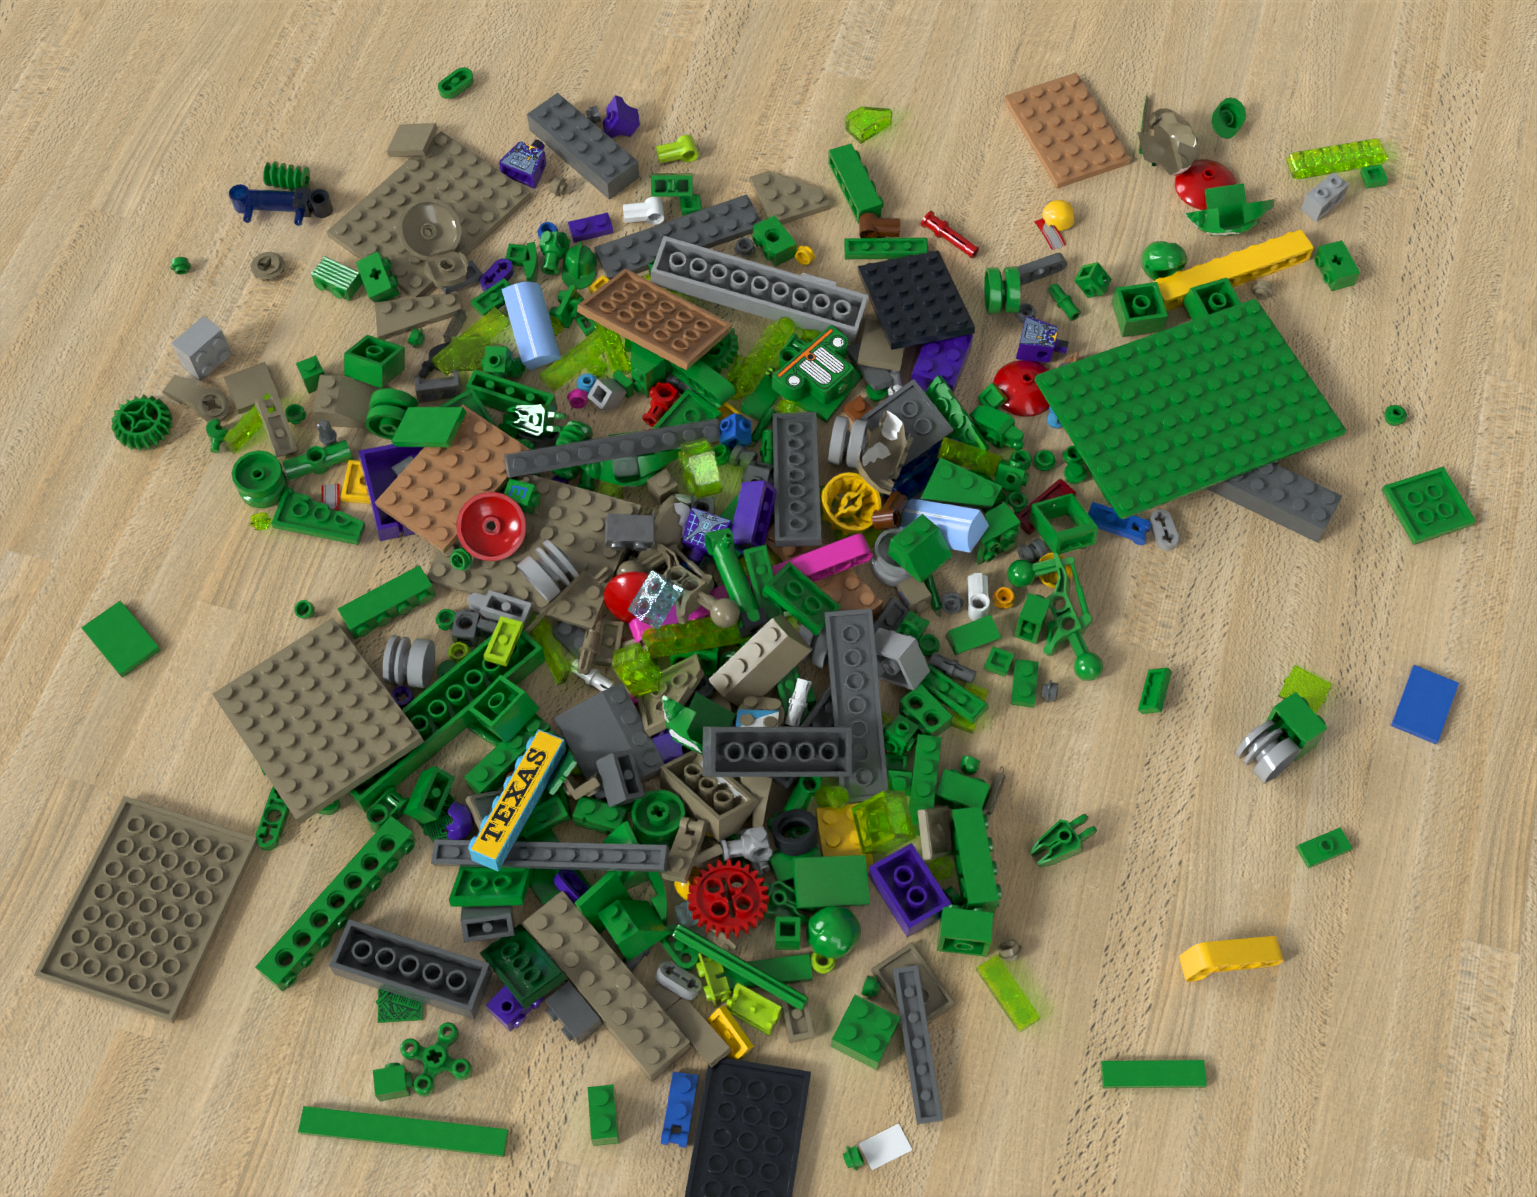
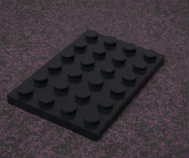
M939 250L858 266V274L867 295H869L868 297L891 350L975 333V325Z
M723 1058L712 1068L708 1064L685 1197H792L811 1072L730 1058Z

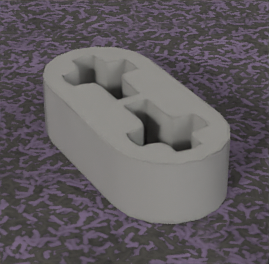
M1155 510L1150 518L1154 538L1160 549L1171 551L1176 547L1179 539L1174 522L1166 510ZM1157 518H1160L1162 521L1165 520L1163 527L1160 521H1156ZM1165 533L1169 540L1172 539L1171 543H1168L1167 540H1163L1165 537Z
M670 961L662 962L655 974L656 980L662 986L686 1000L696 999L702 989V983L696 976Z

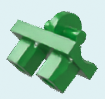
M570 285L567 291L560 290L558 294L560 306L552 307L549 312L551 318L554 321L560 322L563 328H570L574 318L578 314L582 315L577 312V308L584 298L577 292L576 285Z
M910 610L896 632L905 636H912L919 641L930 625V621L917 616Z

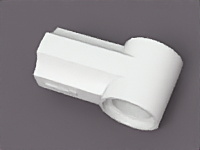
M650 197L644 203L623 204L625 223L647 221L649 224L657 225L665 219L663 201L659 197Z
M974 573L968 576V617L975 621L988 616L989 612L988 576L982 573Z

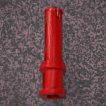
M932 210L921 221L923 228L927 227L937 238L943 237L971 259L978 253V246H975L950 228L948 222L936 217Z

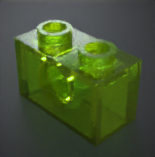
M639 642L613 651L612 668L634 698L660 690L662 672L658 666H655L649 652L644 650Z

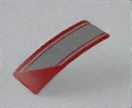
M1043 218L1034 221L1051 250L1066 245L1055 225L1048 227Z
M339 484L322 485L321 502L329 505L335 511H340Z

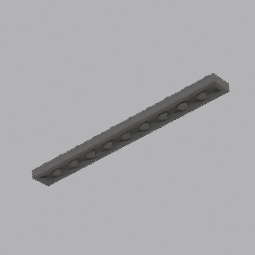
M714 418L504 454L507 477H515L720 441L718 419Z
M890 598L873 622L874 634L879 628L896 632L910 610L897 598ZM831 684L828 685L799 727H831L834 722ZM795 777L769 778H772L784 790L789 787Z
M434 840L431 864L434 866L486 867L472 861L468 849L471 840ZM515 841L501 868L667 872L669 847L667 845Z

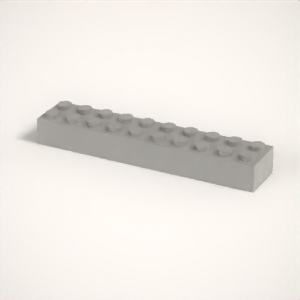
M663 236L651 270V282L662 288L820 334L832 325L847 337L848 342L854 344L869 296Z

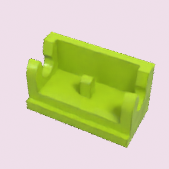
M737 983L732 998L728 999L726 1003V1008L735 1018L770 1036L782 1015V1007Z

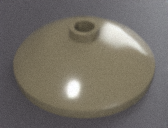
M422 198L410 203L401 213L398 221V236L408 253L420 260L426 261L434 250L440 248H452L454 252L461 239V224L457 214L448 204L434 198ZM424 230H429L431 235L426 236Z

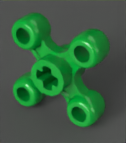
M443 1023L438 1028L437 1042L428 1048L421 1046L413 1038H408L401 1043L400 1052L405 1059L410 1061L420 1060L424 1064L422 1074L413 1083L415 1092L421 1097H427L433 1093L435 1077L444 1071L452 1073L457 1080L461 1081L467 1080L472 1075V1065L467 1059H453L449 1056V1047L456 1042L459 1036L458 1028L453 1023ZM447 1031H452L449 1036H445ZM410 1047H414L413 1051L407 1052ZM438 1055L440 1061L435 1064L433 1057ZM466 1067L463 1072H458L459 1068ZM423 1083H428L426 1088H420Z

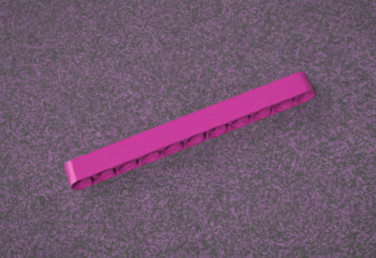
M856 534L774 565L772 569L775 576L788 562H791L811 581L816 582L863 564L870 560L873 554L864 535ZM748 575L746 577L753 592L750 577ZM725 585L716 587L710 592V595L718 600L722 598L730 599ZM672 604L633 619L629 623V627L636 645L643 647L644 643L648 646L711 622L710 611L700 606L689 616L687 623L680 624L676 615V605Z

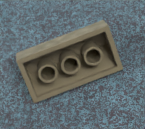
M781 614L767 622L708 680L723 698L740 706L748 696L764 697L813 649Z
M690 751L660 766V789L677 795L684 804L685 812L696 822L698 820L707 821V832L718 842L738 832L758 804V799L733 777L702 776L703 755L694 751Z

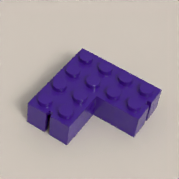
M393 444L359 451L360 464L379 542L399 538V533H403L404 536L415 534L378 508L375 501L397 478L391 467L409 456H412L414 459L424 447H395Z

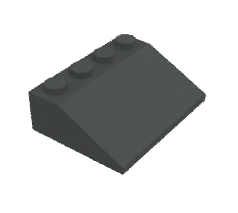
M623 683L592 696L554 718L569 750L574 753L577 765L584 779L597 772L599 774L596 764L597 760L610 753L632 750L641 783L660 775V766L664 765V762L651 737L645 732L643 721ZM601 782L598 786L600 790L593 794V797L598 800L606 799Z

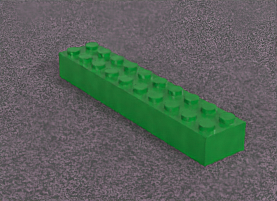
M522 629L507 666L485 661L484 654L491 640V635L402 709L424 742L346 793L364 813L381 797L388 787H397L476 719L468 708L500 674L515 685H518L546 661L543 648Z

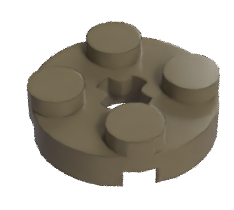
M452 248L434 250L430 254V258L425 262L426 275L438 288L454 286L465 282L468 273L467 258L461 252L459 254L453 252ZM444 265H447L448 267H452V268H450V269H443V266H444Z
M748 696L738 708L741 710L779 711L778 721L775 717L768 716L763 720V725L765 727H776L777 724L778 727L784 726V710L780 700L776 698ZM743 714L740 717V723L744 726H750L754 722V717L750 714Z

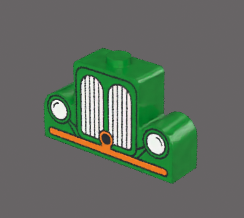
M830 325L772 375L771 388L788 401L799 400L803 395V390H805L822 404H827L837 394H842L847 385L852 381L854 369L853 365L845 360L848 347L847 337Z

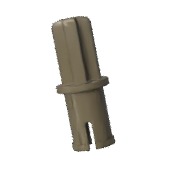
M589 629V631L586 630L584 642L582 647L579 648V653L581 654L577 667L579 674L588 675L593 658L597 656L596 648L600 633L596 630Z

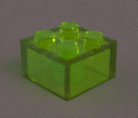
M702 438L680 444L681 452H678V458L685 473H682L689 493L693 492L697 499L722 493L715 453L707 439Z
M884 790L851 807L862 854H885L916 838L905 791Z

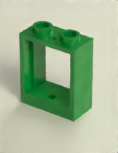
M1072 493L1032 504L1030 522L1053 553L1057 552L1059 555L1096 544L1099 527ZM1067 515L1076 526L1056 532L1048 520Z

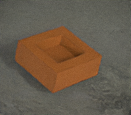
M861 395L843 406V411L853 422L856 419L861 420L863 415L873 409Z

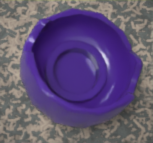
M455 801L448 810V814L453 818V823L446 826L449 830L447 837L449 840H463L472 831L474 819L467 806Z

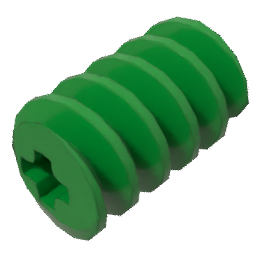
M274 161L272 166L267 162L263 171V182L266 186H273L284 190L288 189L290 191H295L296 187L308 188L310 170L306 167L302 172L301 166H297L294 169L293 164H290L287 168L285 163H281L279 167L277 161Z

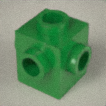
M1099 262L1082 265L1074 282L1088 298L1104 295L1112 278Z
M486 346L485 357H482L481 360L483 372L501 378H510L511 371L514 370L512 351L508 347Z
M1002 459L999 463L994 483L1002 486L1004 491L1010 493L1014 491L1019 492L1022 486L1026 487L1030 475L1026 473L1028 466L1023 465V462L1017 459H1010V461Z
M899 714L892 724L887 723L883 728L885 749L901 758L906 750L910 752L917 741L915 737L920 726Z

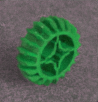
M144 394L141 398L134 396V400L131 401L126 399V404H119L120 410H114L115 416L111 418L112 431L115 433L116 439L124 447L128 446L131 450L137 448L140 452L143 447L150 450V446L153 444L158 447V441H165L164 435H170V428L173 427V419L168 406L160 398L156 400L153 395L149 398ZM154 414L158 415L157 421L153 419ZM128 425H131V426H130V427H131V430H130V431H127V426H128Z
M569 421L564 426L563 431L560 432L555 445L593 439L592 428L581 421ZM578 465L552 470V473L571 481L580 474L581 467Z

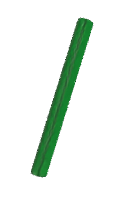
M679 924L674 930L673 937L797 1009L802 1010L808 1001L806 995L682 924Z

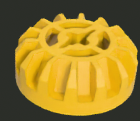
M848 472L833 477L820 493V510H823L824 513L822 516L823 520H828L832 524L831 529L842 530L844 535L849 533L856 535L869 529L873 525L872 514L874 510L881 509L879 492L857 473ZM840 494H845L841 499L837 496ZM833 499L838 502L834 514L831 507ZM852 501H854V503L851 506H848L846 509H844V507L847 504H850ZM860 509V515L857 517L855 513ZM841 517H851L854 521L847 523L840 521L839 519Z

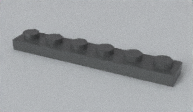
M918 965L893 969L916 1122L917 1125L941 1122L943 1118Z

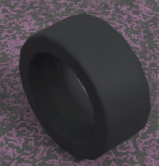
M803 809L785 811L774 820L771 828L776 848L788 856L807 854L819 843L820 833L816 817L811 812ZM803 826L810 829L807 834L800 838L788 839L782 836L786 830L792 827Z

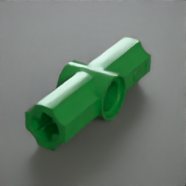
M343 440L323 448L312 446L306 451V454L285 460L282 463L288 479L292 480L312 472L323 474L330 466L353 459L347 441Z
M799 777L782 812L793 809L807 810L816 791L821 786L823 777ZM803 781L808 782L811 785V789H807Z

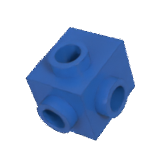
M737 413L721 420L720 444L732 450L737 444L743 447L751 444V421Z

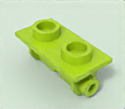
M699 953V962L696 963L699 977H705L707 985L703 986L707 1001L712 1000L715 1008L717 1007L716 1000L720 999L721 1002H727L728 999H731L730 995L732 993L726 976L716 979L717 975L724 973L722 965L709 957L702 959L701 953Z

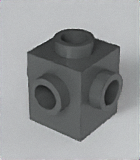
M752 460L748 464L747 470L743 471L741 483L766 481L774 485V477H772L774 465Z

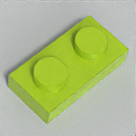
M500 616L485 651V661L503 666L508 665L524 627L523 622Z

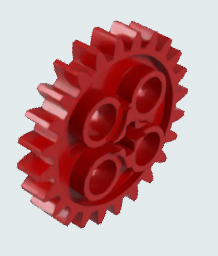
M730 859L727 860L724 866L720 860H717V867L715 868L709 863L708 872L700 869V877L694 876V885H689L690 894H687V901L691 902L688 904V910L694 911L692 913V920L699 919V928L707 925V934L712 930H716L715 935L717 938L721 932H725L726 939L729 938L730 932H734L736 938H739L740 930H743L745 934H749V926L756 929V920L763 921V913H767L768 906L766 904L769 903V896L766 895L768 887L763 886L764 878L757 879V870L750 873L749 864L744 868H740L741 863L739 860L735 866L731 865ZM721 880L726 881L728 897L732 900V911L735 918L730 916L728 900L724 897L725 889ZM735 882H739L743 886L733 887L732 884ZM709 888H716L719 891L711 893L707 890ZM744 904L747 905L749 908L746 910H741L738 908V906ZM722 910L725 913L723 915H715L713 912Z

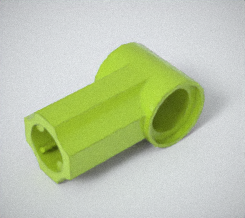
M683 135L676 142L656 146L657 158L660 164L680 159L683 162H692L699 155L694 138L691 135Z

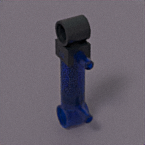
M238 184L229 190V197L235 211L244 214L243 221L246 223L251 222L253 210L295 212L294 224L297 226L302 225L304 217L311 218L312 212L318 218H326L333 212L330 196L324 189H316L312 192L310 188L296 187L295 192L248 189L247 186Z

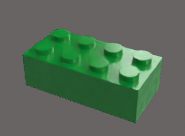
M982 806L954 809L951 813L950 825L960 896L963 901L962 907L966 910L983 908L993 913L994 916L996 907H999V899H1002L1000 884L995 882L997 864L996 861L991 860L990 852H993V843L991 837L987 838L986 829H989L987 814L983 815Z

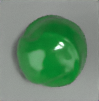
M1166 241L1150 243L1141 255L1142 269L1154 281L1181 271L1188 261L1187 254L1180 245Z
M828 906L820 909L810 917L806 929L808 943L814 952L831 959H840L849 954L854 949L861 935V927L855 915L848 909L838 906Z

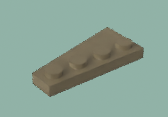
M454 292L447 295L438 294L375 302L377 337L386 340L387 336L393 334L398 336L404 334L405 330L414 327L419 329L425 327L426 323L432 321L437 323L462 314L460 293Z

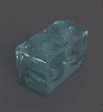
M651 570L628 611L643 623L659 629L683 589L668 577Z

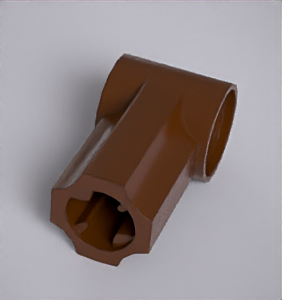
M864 213L859 218V237H899L900 219L878 218L873 213Z
M899 491L892 492L882 509L874 510L872 514L874 528L876 530L899 528L902 522L901 514L908 503L907 497Z

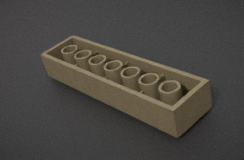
M563 891L523 921L524 928L562 970L567 978L566 980L571 982L601 1019L603 1025L651 1082L691 1049L690 1041Z

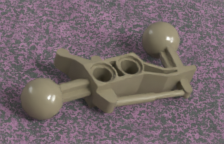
M657 542L655 545L658 552L640 563L629 560L623 562L618 567L617 575L626 572L647 573L664 563L668 569L662 577L664 583L671 590L674 605H676V615L680 624L687 623L689 616L700 606L710 611L712 621L719 627L728 628L735 625L739 619L740 609L735 601L728 598L718 600L710 595L714 587L712 575L705 574L693 561L689 560L678 550L676 544L667 548ZM675 554H677L696 575H694L693 573L679 565V562Z

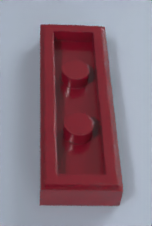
M1060 478L1016 515L1021 522L1020 528L1028 535L1036 530L1030 522L1032 504L1071 493L1075 497L1076 491Z

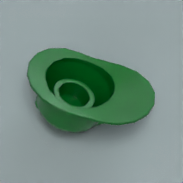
M1232 97L1225 98L1211 116L1213 129L1222 138H1232L1244 124L1246 111L1238 99Z
M579 242V245L568 249L562 267V280L564 284L568 287L576 285L577 290L584 289L593 282L597 266L596 255L590 248L584 246L583 242Z

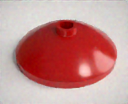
M1207 159L1194 160L1185 172L1176 175L1175 190L1181 200L1189 206L1200 210H1207L1205 189L1237 184L1233 173L1226 166Z
M1027 360L1013 361L1000 368L994 377L993 383L998 385L1008 399L1001 407L1011 414L1022 417L1036 416L1047 411L1050 405L1036 384L1035 378L1038 374L1050 370L1040 363Z
M484 492L470 498L463 505L457 517L456 530L461 545L468 553L481 560L497 561L512 555L520 547L525 537L526 521L521 508L512 498L498 492ZM490 521L496 524L493 530L487 528V523Z
M622 573L612 578L604 590L603 598L608 611L617 619L628 624L637 617L673 604L672 593L667 584L648 573Z

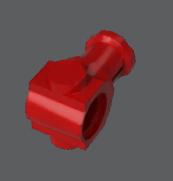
M658 382L656 386L654 385L649 393V397L652 398L650 401L651 408L648 413L643 415V421L648 426L654 427L680 398L678 390L673 385Z

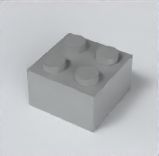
M205 316L201 317L171 343L182 367L199 381L209 376L215 368L225 362L232 354L222 329Z
M879 628L874 634L878 679L915 690L930 672L926 658L919 648L918 641L912 636H905L893 630L889 631Z

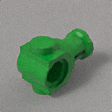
M545 231L541 234L539 244L545 256L541 271L547 275H558L560 270L558 268L559 260L567 253L570 239H568L564 232Z

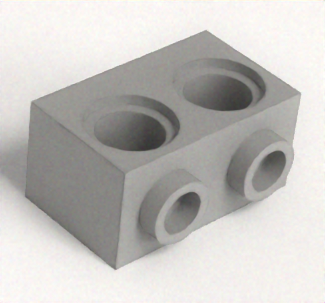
M1333 172L1306 194L1301 211L1317 222L1344 199L1349 184Z

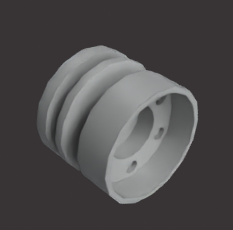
M546 540L543 542V546L548 551L547 554L538 547L536 548V553L540 557L539 561L528 555L517 567L533 587L550 602L561 592L556 584L558 580L568 586L570 582L565 574L567 573L574 580L579 574L575 570L570 558L559 547Z
M392 635L387 642L383 658L384 682L389 684L396 682L397 685H403L407 678L409 686L427 688L434 670V641L416 638L411 646L409 637L401 639L400 636Z
M1271 719L1253 729L1243 739L1235 752V755L1240 759L1246 756L1243 762L1245 765L1258 761L1253 773L1265 784L1288 767L1301 751V748L1289 737L1278 742L1283 730L1281 728L1274 730L1276 723Z

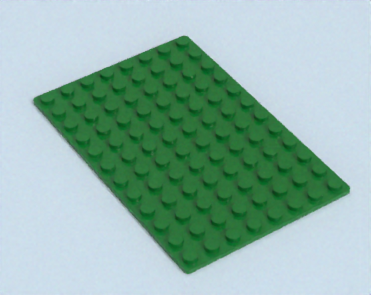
M1256 299L1038 374L1035 378V382L1120 519H1126L1342 437L1346 433V428Z

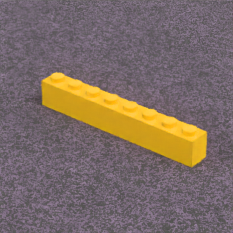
M1302 229L1295 232L1290 231L1278 238H1270L1264 243L1251 245L1247 249L1234 251L1221 258H1214L1202 265L1197 264L1185 271H1177L1171 276L1158 278L1154 282L1158 283L1167 312L1183 306L1182 301L1192 287L1227 277L1234 288L1309 261L1314 247Z

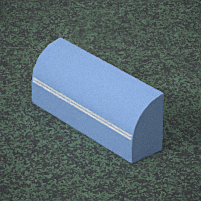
M520 282L502 289L522 363L531 371L561 359L541 285L535 282Z
M911 498L901 514L902 522L899 528L904 529L921 514H924L939 527L949 549L971 552L989 525L980 510Z

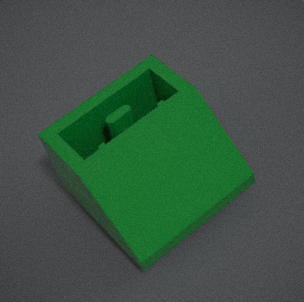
M1005 502L986 512L985 519L989 527L980 539L976 560L978 565L985 561L987 563L991 562L999 553L1003 551L1008 552L1016 545L1021 522Z

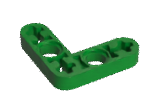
M274 786L270 791L255 836L258 846L265 851H271L278 846L290 812L283 799L279 798ZM337 799L333 802L334 804L328 805V808L325 807L318 814H335L340 808V800ZM272 812H281V818L278 821H269V815ZM270 832V835L273 839L268 840L267 843H265L262 838L268 837Z

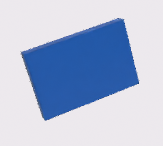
M1413 665L1390 726L1437 744L1459 683Z

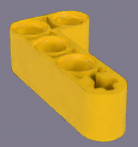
M1277 936L1202 942L1192 946L1179 956L1186 982L1204 979L1215 972L1267 968L1284 962Z

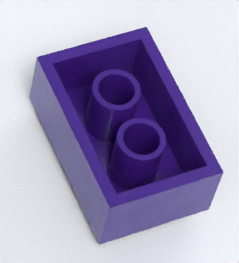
M973 334L924 343L913 369L911 380L914 379L921 389L926 392L937 375H942L954 393L971 351Z
M912 843L876 862L869 868L868 876L906 937L939 920L943 907L952 905Z

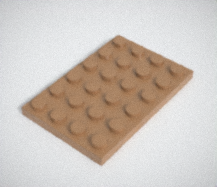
M1077 72L1005 96L1004 102L1057 189L1130 164L1131 158Z
M626 268L578 304L577 308L578 313L685 370L690 368L729 334L733 325Z
M464 405L461 407L467 413L451 446L424 447L375 501L378 508L444 554L458 540L456 522L463 505L470 498L480 493H499L509 479L512 478L507 477L504 454L530 450Z

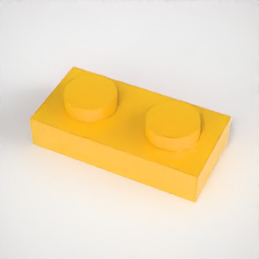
M725 1005L719 1007L706 1020L732 1051L728 1054L730 1059L741 1060L754 1047Z

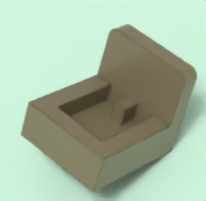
M597 772L581 783L576 784L569 774L562 786L568 796H573L577 800L585 794L587 797H590L599 791L600 788L598 786L602 781Z

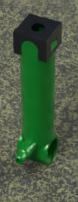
M729 528L707 532L704 537L706 549L710 555H713L729 598L734 600L740 609L739 619L736 624L742 638L754 636L768 620L763 608L759 609L734 548L733 534Z

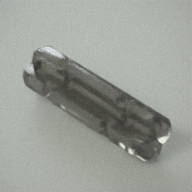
M456 310L447 330L443 334L444 342L454 343L463 323L467 319L465 310Z

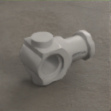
M764 826L749 828L741 835V839L727 842L726 840H721L722 855L725 862L730 858L744 856L745 859H749L753 863L769 860L773 853L768 833Z

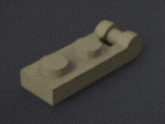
M276 394L270 396V399L264 400L261 398L255 400L256 408L260 413L276 458L296 453L298 450L279 396ZM273 407L275 412L268 413L267 408Z
M688 817L681 818L678 833L669 853L667 872H662L663 879L687 884L707 831V821L698 820L696 822L691 821V818ZM689 830L695 831V834L688 835Z

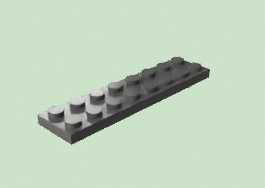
M746 194L594 247V252L606 277L611 280L625 268L635 274L649 270L648 264L656 259L663 236L709 249L752 234L753 225L761 222V219Z
M816 412L773 413L774 488L777 490L774 502L775 547L822 546Z
M872 608L825 612L834 727L852 728V777H839L841 803L889 799Z

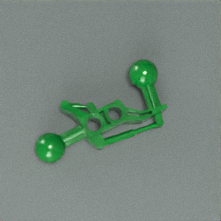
M1056 552L1053 553V559L1034 564L1024 559L1012 562L1007 570V578L1013 586L1018 588H1026L1031 585L1035 577L1058 572L1059 578L1055 590L1046 598L1050 600L1049 608L1055 620L1047 623L1049 631L1043 652L1047 656H1052L1059 645L1069 640L1077 657L1073 667L1077 677L1084 681L1097 679L1103 671V662L1097 654L1089 652L1082 633H1085V630L1093 623V618L1089 613L1083 587L1080 585L1075 567V559L1073 557L1061 559ZM1066 566H1071L1075 580V588L1083 614L1078 617L1070 599L1071 580L1066 571ZM1059 600L1066 601V605L1062 609L1055 608ZM1069 620H1074V628L1065 630V623Z

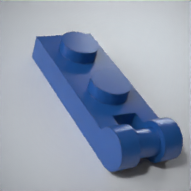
M1092 502L1088 515L1099 527L1098 529L1130 539L1137 545L1145 544L1147 540L1146 533L1150 531L1152 526L1150 521L1137 516L1120 519L1113 508L1096 502ZM1132 526L1137 527L1138 531L1131 529Z
M673 1071L661 1144L669 1145V1143L679 1144V1147L687 1148L698 1075ZM672 1126L681 1127V1133H672Z

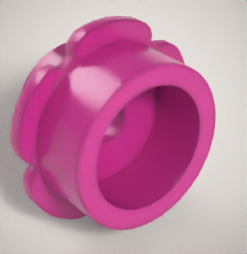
M574 389L572 392H569L567 400H569L570 406L576 409L585 407L588 393L581 389Z

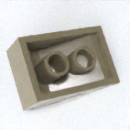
M320 375L313 407V414L317 424L321 423L320 420L325 419V421L330 422L331 427L367 429L366 417L369 411L371 395L382 388L343 376Z

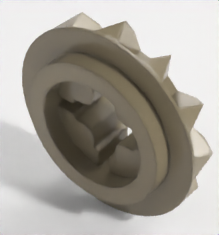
M264 252L253 259L251 271L255 278H260L262 281L269 279L272 282L273 278H280V273L285 272V262L277 253ZM270 264L272 265V268L265 270L264 267H268Z
M204 389L194 399V410L198 417L205 419L206 422L215 418L218 420L224 419L230 409L227 396L218 389ZM214 398V406L218 408H213L210 413L205 403L209 404Z

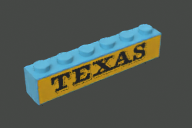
M539 729L534 737L531 736L526 745L527 750L523 756H519L512 776L509 775L506 778L502 794L496 796L492 804L491 813L482 820L479 834L470 841L468 849L472 861L495 871L500 870L566 752L564 739Z

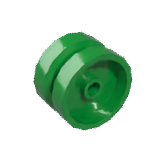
M1017 266L1005 267L1002 276L998 267L986 268L984 275V300L987 314H999L1002 305L1006 314L1018 313L1021 291Z
M388 388L375 391L370 398L369 411L366 417L367 429L378 437L392 440L408 407H419L418 401L409 393L397 389Z
M257 450L244 454L235 462L231 472L232 480L240 497L251 507L266 508L273 506L281 500L285 487H288L287 478L280 462L275 455L267 451Z
M659 789L648 791L644 797L635 801L631 815L634 836L638 844L667 845L669 851H671L679 830L680 820L682 817H685L684 804L677 795L670 791Z

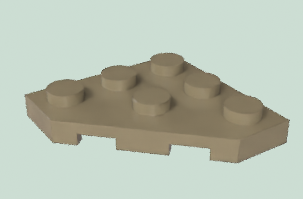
M771 171L750 177V183L767 217L775 215L782 225L830 209V203L821 188Z
M697 654L634 684L644 730L649 737L667 728L664 719L663 695L684 706L705 675L701 659Z

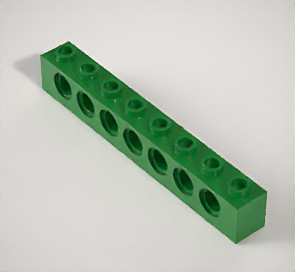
M390 816L255 966L258 972L282 992L286 987H291L296 982L297 975L302 969L312 964L318 951L329 945L334 933L338 929L341 930L345 927L350 915L364 905L366 897L381 886L382 879L397 868L399 860L405 854L407 855L413 850L417 841L413 832ZM395 845L391 851H384L386 846ZM378 863L374 870H367L370 864ZM357 881L362 882L360 887L351 889L353 883ZM345 900L343 906L334 908L337 901ZM328 919L326 925L317 927L320 920ZM311 938L308 945L300 946L303 939ZM293 957L290 965L283 966L286 958Z

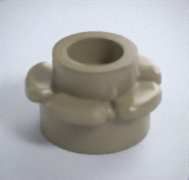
M556 176L551 183L550 192L554 193L555 196L563 195L567 189V183H565L564 177L559 178Z
M1257 281L1255 286L1252 287L1253 294L1258 299H1267V297L1273 294L1272 284L1268 281Z
M1007 940L998 947L1000 952L999 958L1007 962L1016 961L1022 953V946L1018 945L1016 940Z

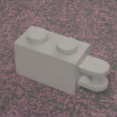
M491 590L488 591L486 596L472 593L467 599L470 610L481 614L482 619L487 621L488 619H493L498 622L500 616L523 622V630L525 631L534 619L532 603Z

